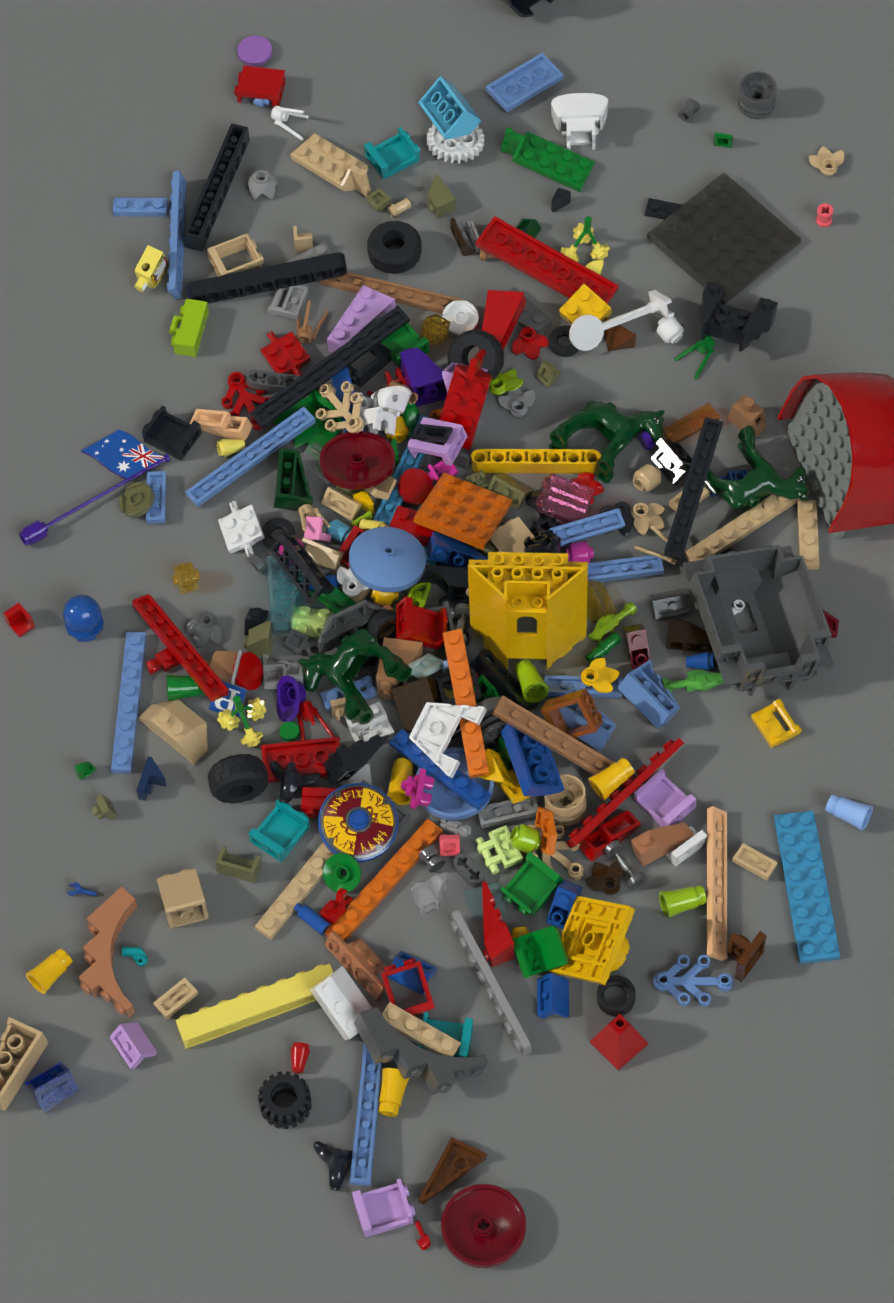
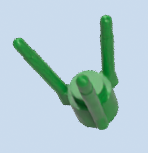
M706 335L704 340H698L693 346L675 357L674 360L677 361L696 349L701 354L707 353L694 376V379H697L709 357L714 353L715 341L711 336Z

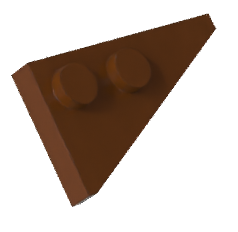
M451 1137L424 1187L418 1203L425 1204L486 1160L487 1153Z

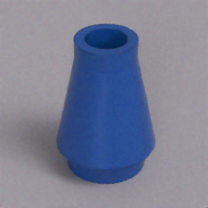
M705 652L686 656V667L710 671V669L715 668L714 653Z

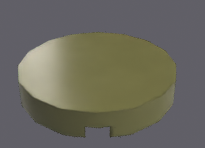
M134 482L120 496V510L131 518L146 514L151 509L155 498L154 490L144 482Z

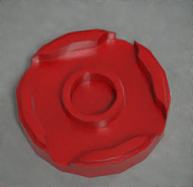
M417 468L408 469L402 473L397 483L399 495L405 502H409L414 506L422 505L434 488L429 475Z
M244 652L241 655L235 682L238 686L247 689V691L256 690L263 681V666L256 654Z

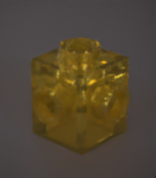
M438 314L428 316L422 325L420 337L423 338L425 336L431 345L444 342L448 337V329L451 322Z
M192 562L181 563L173 567L175 574L172 575L174 586L178 585L180 594L199 589L197 580L200 579L198 568L194 569Z

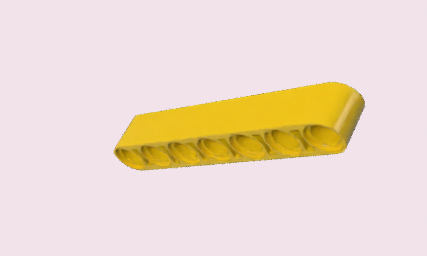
M476 449L471 454V467L476 473L483 470L484 473L580 474L591 472L594 474L599 468L597 460L601 457V454L594 449Z

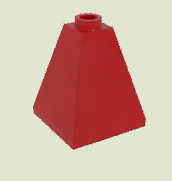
M621 1014L590 1040V1043L618 1071L648 1045V1042Z

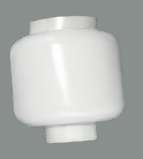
M663 317L658 322L657 334L665 343L675 344L682 339L684 328L675 317Z

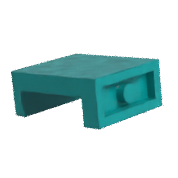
M402 127L397 128V135L376 146H373L371 142L364 145L365 157L383 180L420 161L419 153L421 151L417 143L414 144L409 133L404 131Z
M279 799L275 801V808L257 830L252 828L248 833L249 842L282 863L310 829L309 818L305 813L294 810L289 803L279 802Z

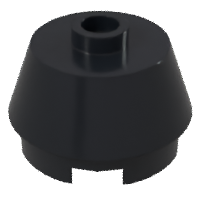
M553 530L539 531L538 536L532 539L528 536L524 540L525 553H560L561 538L557 533L554 534Z

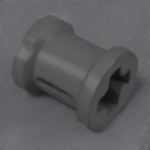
M687 99L685 107L679 111L678 116L685 122H691L695 112L699 111L700 104L694 99Z

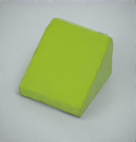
M368 511L350 523L351 526L354 527L356 525L359 527L360 521L363 518L373 520L372 512Z

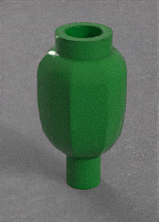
M408 403L404 413L400 414V416L403 417L408 427V436H412L414 428L418 423L419 411L415 403Z

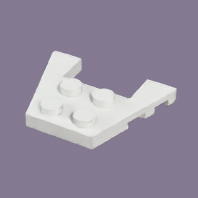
M426 702L409 738L447 776L453 778L460 762L444 755V752L461 718L480 725L487 709L483 706L471 707L469 705L457 706Z

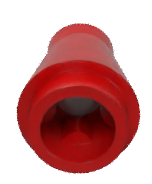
M294 1042L293 1046L290 1047L292 1073H304V1068L311 1051L309 1044Z

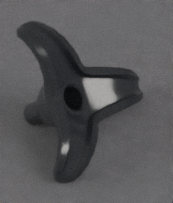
M276 761L270 762L272 773L281 782L279 802L289 803L299 787L312 785L321 776L320 772H299L295 768L294 762H289L287 768H284Z
M316 1141L314 1149L329 1167L330 1190L338 1191L343 1184L347 1170L351 1167L353 1150L335 1149L320 1141Z

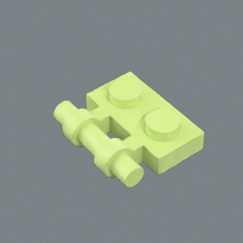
M506 825L489 832L488 837L490 840L484 842L482 837L475 840L478 845L477 849L483 855L487 869L491 870L492 874L499 872L497 864L501 862L506 869L523 861L520 851L512 846L510 832ZM492 848H494L497 853V855L493 857L489 851Z

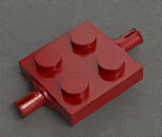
M273 331L268 332L267 337L271 343L260 349L273 371L283 374L294 373L297 376L303 375L300 369L303 365L310 362L311 359L292 331L281 338H277Z

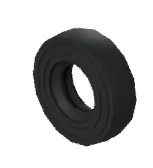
M558 326L551 332L549 346L554 354L561 357H569L579 351L572 343L569 346H562L558 342L559 338L563 336L569 337L571 326Z
M284 518L270 519L262 528L265 539L262 540L268 548H271L277 540L271 536L272 531L275 529H282L286 534L295 535L293 524Z

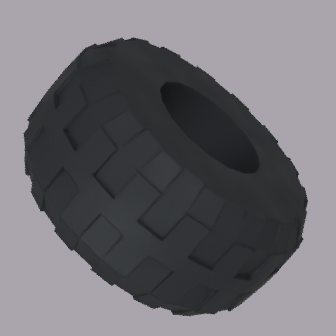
M387 221L371 231L367 241V252L369 260L375 268L385 273L398 274L408 271L419 262L422 251L421 239L418 231L410 224L401 221ZM392 245H399V246H401V247L398 248V249H389V248H388L389 246H392Z
M469 330L458 335L449 347L447 355L448 365L451 362L469 365L468 354L472 348L477 346L486 351L482 368L488 369L487 373L493 376L492 380L500 374L505 357L502 345L496 337L482 330Z
M237 754L228 756L213 764L208 772V784L212 796L218 801L229 804L242 803L258 797L265 791L268 784V774L264 762L257 756Z

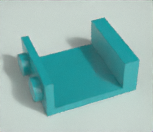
M424 1012V1017L420 1020L461 1043L454 1057H469L474 1028L473 1019L465 1018L464 1024L429 1019V1013ZM415 1043V1045L421 1047L422 1049L428 1050V1049L422 1047L421 1045Z

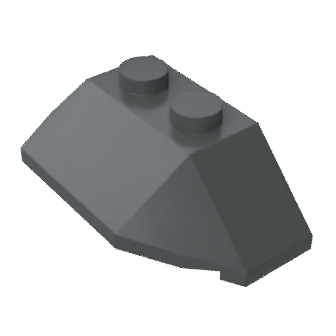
M364 600L336 614L330 615L325 619L318 639L319 653L322 654L342 645L341 641L345 636L352 635L360 629H367L371 617L377 612L387 609Z

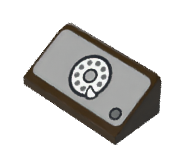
M451 218L450 229L462 256L475 253L464 225L455 218Z

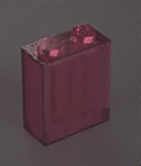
M554 473L544 477L541 484L543 488L542 493L538 495L535 503L537 505L536 511L566 523L584 519L594 489Z

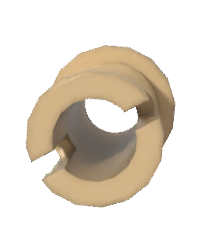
M405 198L396 204H390L387 208L388 213L391 217H398L400 213L411 208V203Z

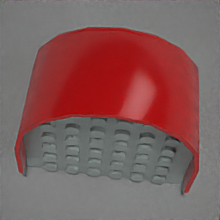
M863 372L803 376L792 388L777 418L778 420L791 419L786 431L790 437L791 445L797 453V458L806 471V477L811 484L812 491L816 495L818 505L824 513L825 521L829 524L828 532L833 533L835 539H840L849 530L894 524V379L887 374Z

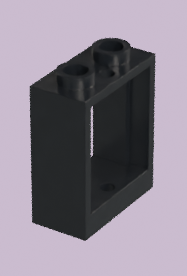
M382 343L369 351L377 358L361 372L351 365L348 366L352 384H357L361 388L392 361L391 350Z

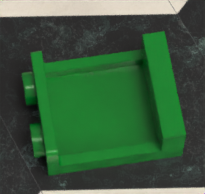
M409 323L381 342L391 350L392 362L400 369L401 351L418 347L425 354L429 352L428 339L425 336L421 338Z
M529 852L525 857L527 859L525 864L505 888L502 886L500 890L504 893L502 897L510 904L514 901L519 905L517 909L525 916L529 913L534 917L564 879Z

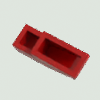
M627 810L603 823L597 831L586 836L582 840L579 849L592 862L604 855L603 850L608 844L615 840L622 842L640 827L641 823Z

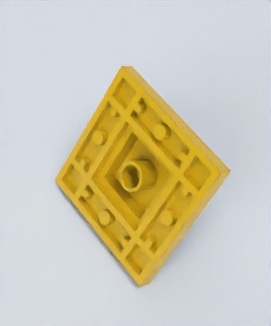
M577 896L560 936L568 958V964L547 971L561 976L606 985L610 972L620 968L626 960V955L629 952V941L625 935L636 909L627 905Z

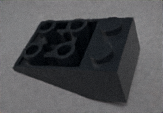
M375 735L369 738V741L359 740L354 742L352 746L342 745L336 748V752L328 756L329 759L323 763L331 784L335 785L350 780L365 766L389 736L381 737L380 735Z

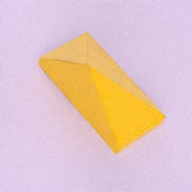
M487 749L486 756L490 775L478 778L511 787L515 785L500 754Z

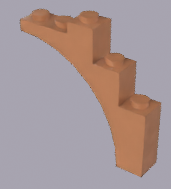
M121 886L87 918V928L95 937L83 947L84 959L91 966L79 976V980L81 983L80 988L87 995L90 993L96 998L100 994L106 1002L111 1001L114 1004L115 1010L120 1015L125 1014L130 1018L135 1013L134 1007L122 993L115 980L113 954L120 930L129 916L138 907L136 899Z

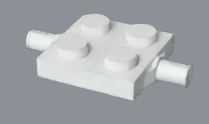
M232 501V503H229L232 513L218 520L228 551L231 554L238 550H245L247 558H252L255 556L252 546L256 542L265 539L256 510L252 504L239 509L237 502Z

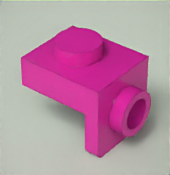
M442 460L434 466L428 465L430 470L428 475L433 482H438L443 473L454 477L459 474L454 463L450 466L446 465Z

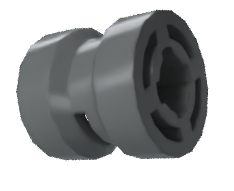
M430 845L419 853L420 860L426 863V868L430 873L437 872L446 863L443 856L438 854V849L435 845Z

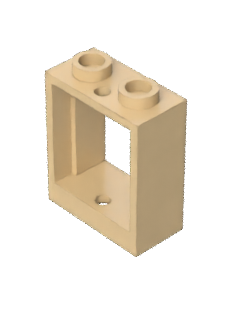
M248 234L207 249L209 261L217 276L262 268V263H264L262 254L256 251L257 246L254 239H250ZM247 249L252 261L227 271L221 258Z

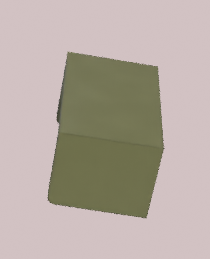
M222 846L216 866L220 874L256 883L262 868L261 856L256 855L255 860H250L229 854L227 847Z

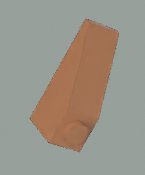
M682 822L648 830L631 839L634 854L644 867L675 850L692 838L694 834L687 824Z

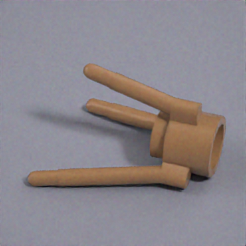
M311 300L307 302L304 324L301 326L300 316L296 320V338L303 344H309L311 340L315 341L318 331L329 314L328 311H325L313 332L312 327L308 325Z

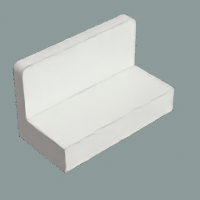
M690 826L689 828L694 836L665 855L675 867L706 845L707 835L703 830L697 833Z

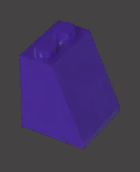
M418 347L401 351V373L405 377L410 390L418 395L415 406L420 407L446 400L447 390L442 376L443 370Z

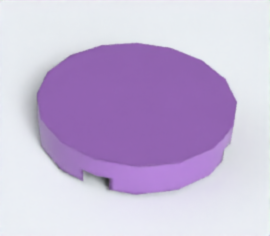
M250 36L243 39L237 49L239 60L244 62L245 65L253 67L266 64V61L272 57L271 43L262 36Z

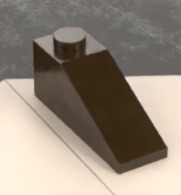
M669 619L666 649L714 653L705 630L689 621Z

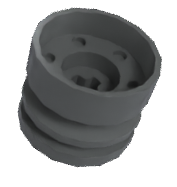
M755 71L745 75L740 81L738 105L740 111L745 116L751 119H763L774 111L777 85L771 75Z
M492 697L477 703V707L483 706L487 709L480 724L484 745L488 748L497 746L498 739L502 736L501 731L507 725L506 722L492 714L501 697Z

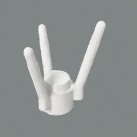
M274 106L271 113V118L275 120L274 124L281 126L303 141L304 138L282 122H286L289 115L306 119L309 116L304 115L303 110Z

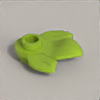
M512 369L503 374L500 373L493 379L489 389L492 394L501 395L506 391L518 389L524 381L517 378L516 369Z

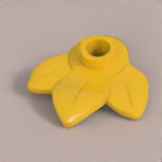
M598 658L593 660L590 666L582 671L581 681L586 686H592L597 692L610 693L613 691L611 683L616 681L620 673L615 669L606 667L605 658Z

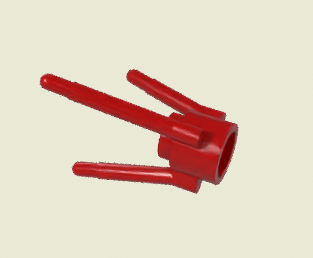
M304 701L299 704V713L296 716L299 721L301 741L305 740L303 720L311 721L312 725H315V716L330 737H335L320 716L317 708L313 707L311 701Z

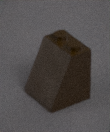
M439 676L425 677L391 689L404 731L411 734L426 702L443 703L437 683Z

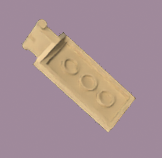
M315 133L290 154L293 161L342 191L356 190L365 195V198L372 193L367 175L368 165Z

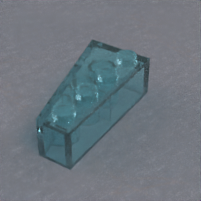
M267 556L272 633H290L293 616L298 606L301 592L274 556ZM289 558L290 569H294V560L292 558ZM299 571V581L302 583L304 575H301V571Z

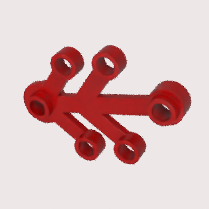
M233 372L228 377L229 389L226 396L222 398L221 403L224 409L232 408V398L236 391H238L239 398L229 414L240 417L244 404L250 414L255 409L252 402L263 404L271 397H262L267 393L266 390L260 391L250 388L246 384V378L242 373ZM245 388L256 390L257 395L247 392ZM251 417L252 428L257 431L263 430L264 428L261 429Z

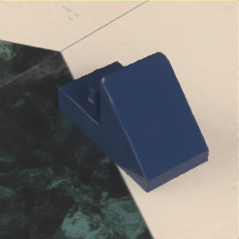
M149 756L147 757L136 790L138 799L144 801L147 800L148 794L151 795L153 784L167 786L165 777L152 757Z

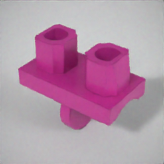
M420 768L418 775L414 777L408 776L407 780L401 782V789L406 791L405 795L411 796L409 808L416 809L418 805L428 807L431 803L432 794L423 792V789L431 790L435 778L426 775V769Z

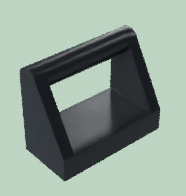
M470 668L476 691H474L475 698H483L475 668ZM447 675L437 678L442 702L444 704L456 705L455 697L447 699L443 687L444 684L452 682L451 676Z

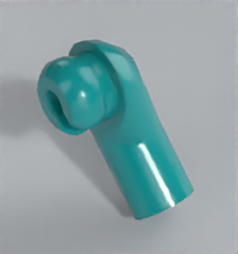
M122 947V956L132 957L139 966H144L148 963V956L142 948Z

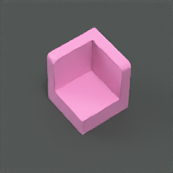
M306 516L304 538L318 542H331V534L322 533V517Z

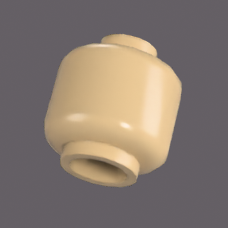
M650 464L638 469L633 476V484L639 491L649 492L661 483L660 470Z

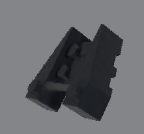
M708 282L703 291L700 305L701 340H704L705 336L709 335L739 344V351L742 352L749 346L750 342L759 339L763 332L766 333L770 330L775 320L778 302L761 297L752 313L723 304L726 287Z

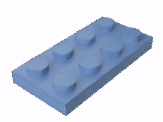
M541 53L487 85L486 91L508 113L563 80V74Z

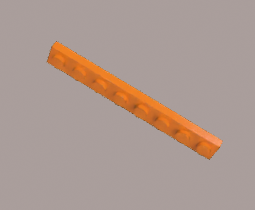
M462 629L444 632L442 634L456 705L477 707ZM461 718L459 723L470 778L490 775L481 724L477 725Z
M427 819L349 904L343 915L334 924L329 926L324 932L325 936L328 938L329 934L335 931L345 942L420 859L419 853L437 841L440 835L443 834V829Z

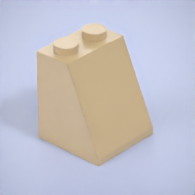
M196 868L183 869L179 873L165 874L157 878L170 929L209 919Z

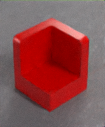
M19 602L3 613L6 623L18 637L23 636L35 627L33 618Z

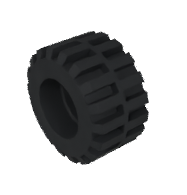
M281 1071L277 1072L278 1075L275 1077L272 1074L269 1076L270 1080L265 1079L263 1087L260 1086L258 1100L264 1119H267L270 1125L274 1123L275 1128L280 1129V1126H283L284 1129H288L290 1125L293 1128L297 1127L298 1122L300 1124L304 1122V1117L308 1118L309 1110L312 1107L308 1084L306 1085L303 1078L299 1079V1075L296 1073L292 1076L289 1071H286V1074H282ZM282 1093H291L297 1097L293 1105L285 1108L276 1106L273 1101Z

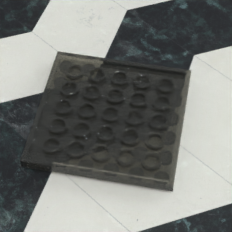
M724 172L647 233V238L702 287L705 288L708 282L725 286L723 304L728 303L801 243L799 236Z

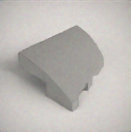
M263 654L264 689H277L279 680L286 675L292 676L296 681H300L303 684L302 665L295 662L290 663L281 658L279 661H273L269 659V655Z

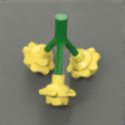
M587 216L585 217L584 224L578 223V226L573 229L575 233L573 238L577 239L575 244H572L570 248L561 247L560 252L578 262L579 256L576 251L579 243L582 244L584 242L588 244L591 239L594 249H592L589 255L592 256V259L603 260L608 256L610 247L608 244L600 245L599 241H596L592 233L594 231L591 227L592 218Z
M234 696L235 709L231 712L229 709L219 712L217 721L223 729L227 728L228 731H231L233 728L239 727L240 719L236 713H240L246 733L240 741L242 745L247 744L248 747H255L257 744H260V738L263 737L261 731H253L243 711L247 710V717L252 718L253 721L263 719L264 713L267 712L265 701L256 697L254 700H249V705L246 706L242 704L239 696Z

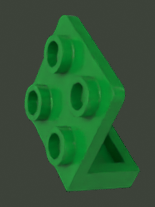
M555 925L513 939L514 951L516 952L524 978L568 964V958L558 928Z

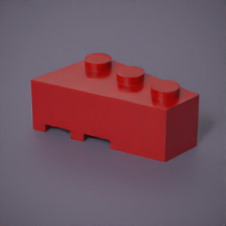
M397 506L389 527L404 530L417 538L422 546H427L434 530L413 522L414 516L418 511Z

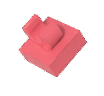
M440 835L441 856H456L460 854V835Z

